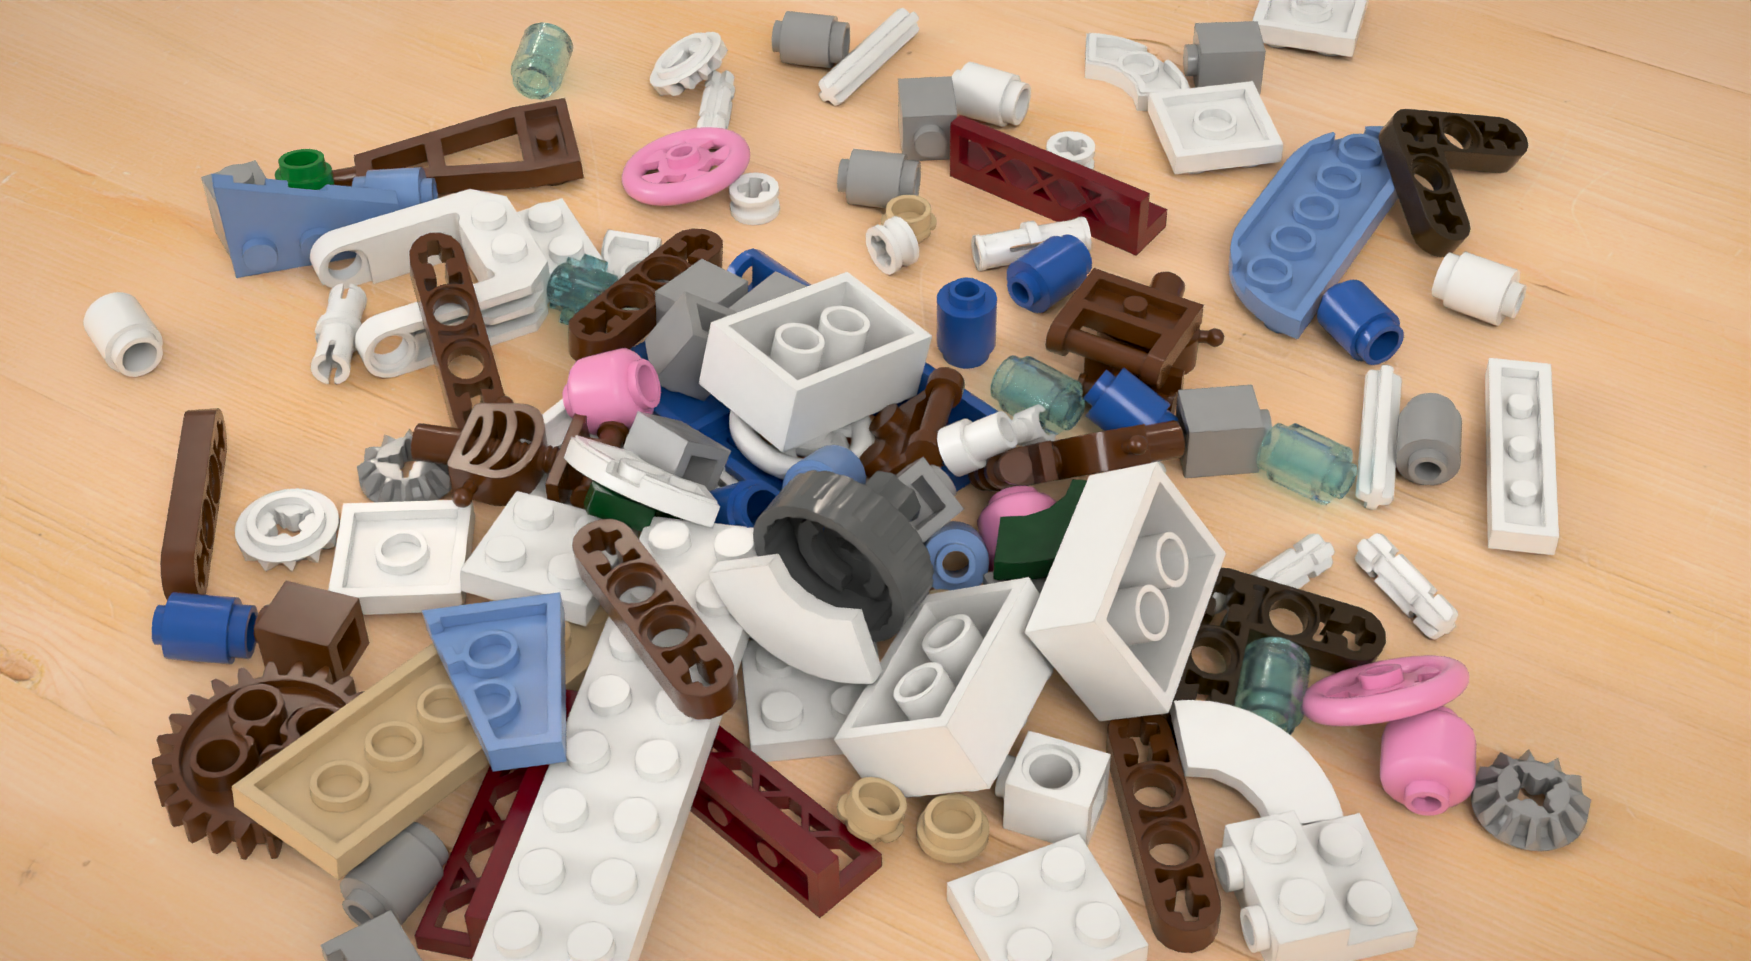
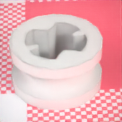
M1073 131L1060 132L1051 136L1047 141V151L1094 170L1095 143L1086 134Z
M746 173L729 186L731 216L736 221L747 225H762L778 216L780 211L779 199L777 198L779 186L773 177L764 173Z
M894 216L886 220L883 226L877 224L867 230L866 245L873 262L883 273L891 275L899 271L902 265L909 266L917 262L919 246L916 236L908 223L901 217Z

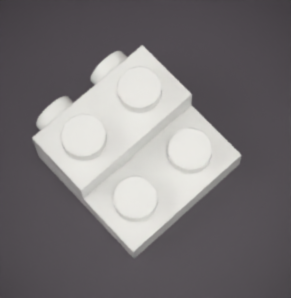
M1295 810L1225 825L1222 847L1217 848L1214 853L1216 873L1223 890L1227 893L1234 891L1241 907V928L1248 948L1253 953L1261 952L1264 961H1356L1414 947L1418 928L1360 813L1302 825Z

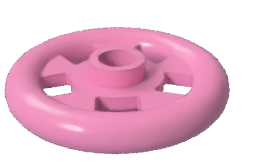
M701 127L671 133L647 144L628 160L622 172V185L630 197L648 205L673 206L695 202L712 196L734 183L744 173L749 164L750 148L742 136L734 131L723 128ZM708 149H718V150L711 153ZM714 165L718 166V167H716L715 169H713L712 171H710V169H711L712 166H714ZM658 169L659 171L657 173L645 175L649 170Z
M1410 656L1377 661L1349 668L1317 681L1304 692L1301 698V709L1309 720L1327 726H1360L1398 720L1436 709L1456 699L1466 690L1469 684V672L1462 662L1446 656Z

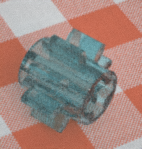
M584 254L581 261L568 257L566 263L558 265L553 270L547 284V297L550 301V308L562 311L559 319L560 323L569 325V320L577 312L618 280V276L606 272L608 268L607 261Z

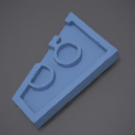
M211 174L213 189L236 278L312 265L310 262L312 246L325 233L400 210L397 194L394 190L326 184L320 190L289 188L286 180L265 179L264 185L234 183L232 175ZM344 251L335 255L330 262L356 258L357 253Z
M561 593L422 610L429 636L493 772L567 762L565 611Z

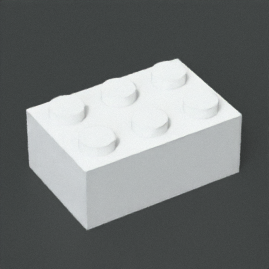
M845 272L711 322L699 384L783 453L879 412L890 404H897L916 396L932 335L850 273Z
M1157 462L1090 475L1025 633L1099 721L1169 713L1226 553Z
M1029 577L933 593L926 596L899 630L882 658L880 665L883 672L873 684L866 685L834 738L836 744L861 778L878 777L885 779L898 787L905 798L990 789L993 781L998 777L1001 766L1020 730L1025 726L1028 715L1046 681L1051 677L1054 668L1025 633L1040 593Z

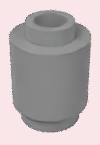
M786 11L783 21L776 20L774 23L772 50L773 52H780L782 63L832 68L834 63L838 64L849 54L850 24L849 22L838 21L837 16Z
M853 149L850 159H841L837 178L838 192L846 193L848 204L886 208L887 203L897 196H919L920 161L908 160L907 154Z
M1437 393L1417 395L1408 402L1399 415L1396 467L1404 478L1420 485L1442 484L1451 480L1460 469L1462 417L1449 398Z
M413 822L352 869L340 882V890L345 899L342 906L346 914L359 926L391 910L402 926L442 879V867L449 859L445 845L427 827Z

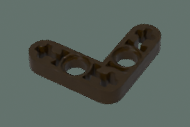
M1400 109L1382 128L1378 136L1379 144L1411 235L1422 250L1437 257H1445L1449 252L1453 253L1469 236L1471 230L1467 213L1450 169L1492 173L1508 172L1527 152L1529 146L1523 130L1512 121L1502 117L1417 109ZM1445 134L1455 138L1462 145L1463 149L1452 144ZM1414 174L1425 178L1432 185L1434 191L1424 187L1415 178Z
M1221 567L1173 702L1196 700L1198 693L1208 695L1205 701L1234 706L1246 646L1337 673L1375 662L1386 644V632L1381 621L1373 613L1361 607L1234 569ZM1215 592L1225 595L1226 605L1230 607L1220 626L1209 625L1214 617L1216 599L1213 598ZM1278 608L1294 612L1302 623L1303 632L1296 635H1288L1278 631L1272 625L1269 612ZM1320 622H1322L1324 627L1319 635H1322L1323 638L1318 642L1313 640V636L1317 632ZM1344 631L1355 634V644L1360 646L1358 651L1347 648V638L1342 635ZM1200 646L1211 647L1217 650L1225 660L1226 670L1218 674L1206 673L1200 670L1192 659V650ZM1169 710V713H1165L1162 716L1166 718L1171 728L1175 745L1178 750L1172 718Z

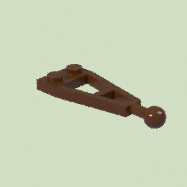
M565 98L511 107L354 155L355 166L332 170L335 185L352 187L353 178L366 176L368 170L406 168L428 161L429 167L423 169L426 178H435L438 194L458 193L468 189L494 191L526 189L545 185L557 186L567 181L584 178L582 163ZM512 135H518L523 161L446 166L444 158L446 155Z

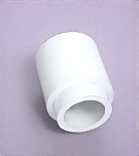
M974 62L966 63L961 70L957 69L953 73L952 81L957 114L1005 127L1009 123L1019 125L1022 122L1029 107L1031 87L1028 83L1021 82L1019 75Z
M1449 252L1444 257L1433 283L1432 296L1443 300V305L1446 308L1499 326L1506 316L1512 319L1516 317L1524 301L1527 286L1519 283L1520 270L1468 252H1464L1461 256Z
M123 292L110 293L97 299L87 309L83 320L84 329L111 369L129 377H138L151 372L160 363L163 355L162 336L134 296Z

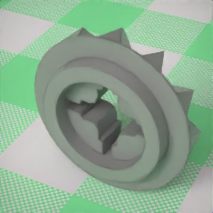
M409 428L404 437L395 439L384 435L381 447L365 448L364 462L357 466L360 487L363 493L373 502L439 500L452 489L448 466L416 461L412 466V470H409V477L404 478L403 471H400L404 467V462L414 461L411 455L413 432Z
M1529 749L1519 759H1512L1500 752L1491 766H1480L1476 776V784L1471 793L1473 811L1478 821L1490 834L1508 845L1530 851L1555 850L1577 839L1586 826L1591 799L1582 792L1581 776L1563 773L1559 758L1547 764L1536 761ZM1520 788H1524L1530 795H1546L1543 806H1538L1532 799L1520 801L1517 798Z

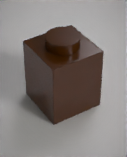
M285 581L270 605H265L260 610L254 625V639L259 645L265 667L268 662H274L278 675H288L292 666L297 661H303L306 676L312 677L319 669L328 666L331 670L333 684L344 677L350 676L370 643L358 597L290 581Z

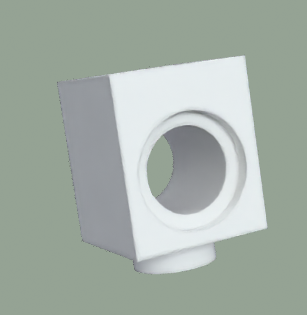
M1028 730L1017 757L1007 755L997 777L995 795L1004 798L1003 828L1050 843H1056L1080 834L1088 847L1107 800L1111 754Z

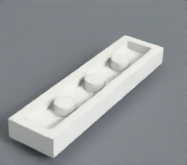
M1489 358L1485 373L1488 548L1554 555L1559 539L1551 364Z

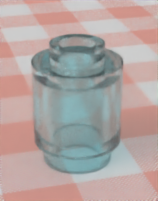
M540 22L530 25L524 31L511 65L513 84L523 96L541 100L549 97L560 88L573 52V42L562 28L551 23Z
M1012 355L1005 359L997 369L991 383L990 391L992 398L999 401L1000 408L1012 416L1035 405H1042L1045 411L1039 414V422L1047 435L1055 434L1056 436L1063 430L1072 429L1084 412L1085 400L1082 397V384L1078 380L1031 356L1020 358Z
M1282 423L1275 424L1263 439L1257 456L1258 468L1267 472V477L1270 481L1323 506L1329 504L1335 497L1342 499L1349 492L1357 474V465L1352 463L1353 452L1350 447L1297 423L1290 426Z
M1281 637L1261 638L1248 644L1245 649L1234 706L1265 718L1291 735L1304 717L1302 704L1308 689L1311 661L1307 652L1296 643Z

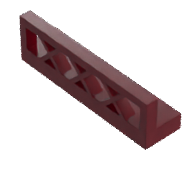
M959 115L950 123V177L1056 222L1085 217L1090 228L1091 237L1135 256L1166 227L1168 209L1149 202L1150 193L962 115Z
M566 689V722L578 691ZM549 764L516 768L511 773H509L511 769L493 772L491 766H489L445 865L443 877L437 883L414 935L418 949L467 959L473 958ZM517 791L508 815L502 821L494 809L498 799ZM493 847L481 877L477 878L469 865L472 857ZM464 879V881L466 882V884L460 886L461 883H462V880ZM469 904L464 915L468 933L442 928L449 913Z
M719 725L690 811L817 917L821 918L882 867V854L866 841L851 834L845 824ZM733 770H742L752 778V787L736 775ZM780 809H790L801 818V826ZM810 826L813 827L816 831H810ZM840 849L853 861L839 871V857L831 850Z

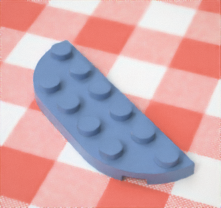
M1365 126L1364 134H1351L1336 140L1335 133L1331 132L1301 146L1287 159L1235 228L1231 240L1228 263L1230 281L1241 302L1252 314L1263 321L1269 330L1299 339L1318 312L1325 292L1330 287L1338 284L1398 199L1379 144L1378 136L1384 126Z

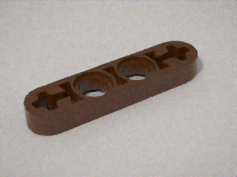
M692 228L682 230L637 264L569 320L568 336L569 354L577 361L588 356L620 348L630 350L656 326L655 291L668 283L657 281H671L701 259L722 268L723 240L721 237L706 229ZM622 308H638L639 310H623Z
M441 232L428 233L420 236L412 244L409 251L410 277L451 426L463 429L472 411L471 398L480 395V403H495L499 397L505 396L464 251L460 243L452 236ZM439 255L441 262L446 263L445 280L447 284L437 287L435 270L432 264L428 263V257ZM455 303L466 309L468 317L459 325L447 326L436 320L434 313L441 305ZM461 355H470L477 358L484 368L478 376L471 379H462L451 373L448 366L454 358Z
M219 408L187 410L184 414L160 561L161 581L166 600H168L173 592L202 595L207 593L227 455L226 426L224 416Z
M599 519L579 529L573 537L572 550L581 579L678 710L685 716L697 720L712 719L730 710L738 699L739 690L731 657L631 528L618 520ZM606 550L612 556L617 555L619 565L612 569L610 561L601 551ZM637 586H646L655 590L651 597L639 603H626L619 599L628 589ZM668 629H680L688 633L684 641L672 647H660L652 643L656 635ZM696 664L699 674L711 686L704 687L699 681L692 682L689 668Z
M1161 714L1110 720L1107 731L1106 753L1111 754L1110 773L1151 928L1157 940L1169 949L1182 953H1194L1203 950L1214 942L1218 933L1221 899L1171 728L1166 718ZM1131 737H1140L1142 744L1149 746L1147 761L1138 763L1139 754L1137 746ZM1146 787H1157L1169 793L1173 800L1165 806L1149 807L1139 802L1134 794ZM1174 844L1184 849L1189 859L1178 865H1165L1155 860L1151 856L1150 850L1157 845ZM1186 889L1185 901L1188 912L1192 917H1198L1197 921H1185L1181 912L1174 911L1177 891Z

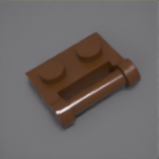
M1093 268L1052 322L1046 337V350L1061 356H1066L1071 352L1120 370L1126 368L1132 374L1140 376V380L1147 386L1159 390L1164 386L1171 366L1202 324L1204 305ZM1084 326L1148 348L1150 352L1146 353L1080 329Z
M949 367L935 369L930 374L924 391L901 406L895 403L888 405L874 417L869 425V431L875 436V441L859 457L865 470L866 483L876 471L896 475L907 465L922 457L926 459L929 465H936L938 467L942 465L943 459L939 451L937 435L941 428L947 426L951 410L960 403L964 392L965 380L958 371Z

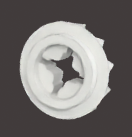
M716 32L694 33L669 47L657 60L650 76V83L659 95L671 94L672 96H677L685 89H694L702 80H708V75L720 68L722 59L728 51L721 36Z
M299 488L279 490L258 498L244 509L236 522L235 538L245 561L258 560L265 571L271 570L279 563H283L293 572L296 562L306 559L318 563L321 549L336 547V531L339 530L340 525L339 514L334 503L321 493ZM279 524L283 529L287 528L292 532L300 530V534L293 537L286 533L278 535L276 525Z

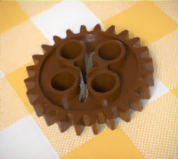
M297 661L292 666L288 675H278L275 663L268 662L264 669L263 677L255 679L243 667L238 669V684L229 687L223 681L218 679L212 680L214 696L210 699L193 694L188 696L187 699L192 715L171 714L168 717L173 733L159 735L156 739L161 755L152 759L157 779L154 783L161 806L166 807L171 825L173 827L184 825L189 842L193 844L207 836L212 853L219 854L233 841L236 842L240 859L244 860L252 854L257 844H266L271 859L278 858L284 841L234 807L232 785L364 692L356 693L354 680L351 676L344 677L333 684L331 670L328 666L319 669L312 677H307L303 661Z

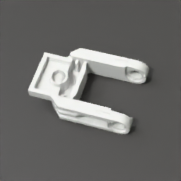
M473 189L464 190L329 231L317 239L310 252V262L322 285L333 288L338 284L344 283V289H347L349 284L357 286L370 281L376 284L410 273L409 251L412 244L420 236L437 232L452 236L460 243L466 261L479 281L473 284L491 346L538 331L549 314L548 303L553 296L606 280L605 261L563 198L551 202L538 203L531 208L516 212L507 196ZM344 251L357 253L354 262L350 266L341 270L328 268L329 262L338 253ZM439 255L428 257V263H431L432 266L442 263ZM417 302L370 317L359 327L355 335V347L364 365L371 374L377 377L392 378L434 365ZM447 303L436 309L434 316L441 324L456 326L467 319L468 313L461 305ZM389 336L403 337L401 344L394 351L387 354L374 353L376 345L384 338Z

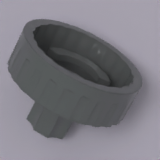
M811 470L806 473H800L788 482L761 513L754 525L753 541L757 556L779 554L791 577L817 599L835 607L862 609L873 642L885 641L896 635L929 594L934 581V570L928 549L923 544L922 538L916 529L909 523L919 511L921 505L914 489L906 486L892 473L876 471L866 484H861L853 478L835 474L831 471Z

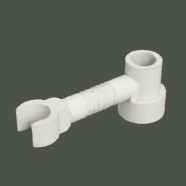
M1038 404L1014 414L1012 420L1003 411L996 412L974 422L969 419H962L941 428L938 431L937 442L941 457L947 468L954 475L961 477L985 467L988 458L1015 448L1017 445L1026 446L1050 440L1052 442L1055 441L1056 436L1055 434L1047 435L1043 431L1039 422V414L1044 412L1045 408Z

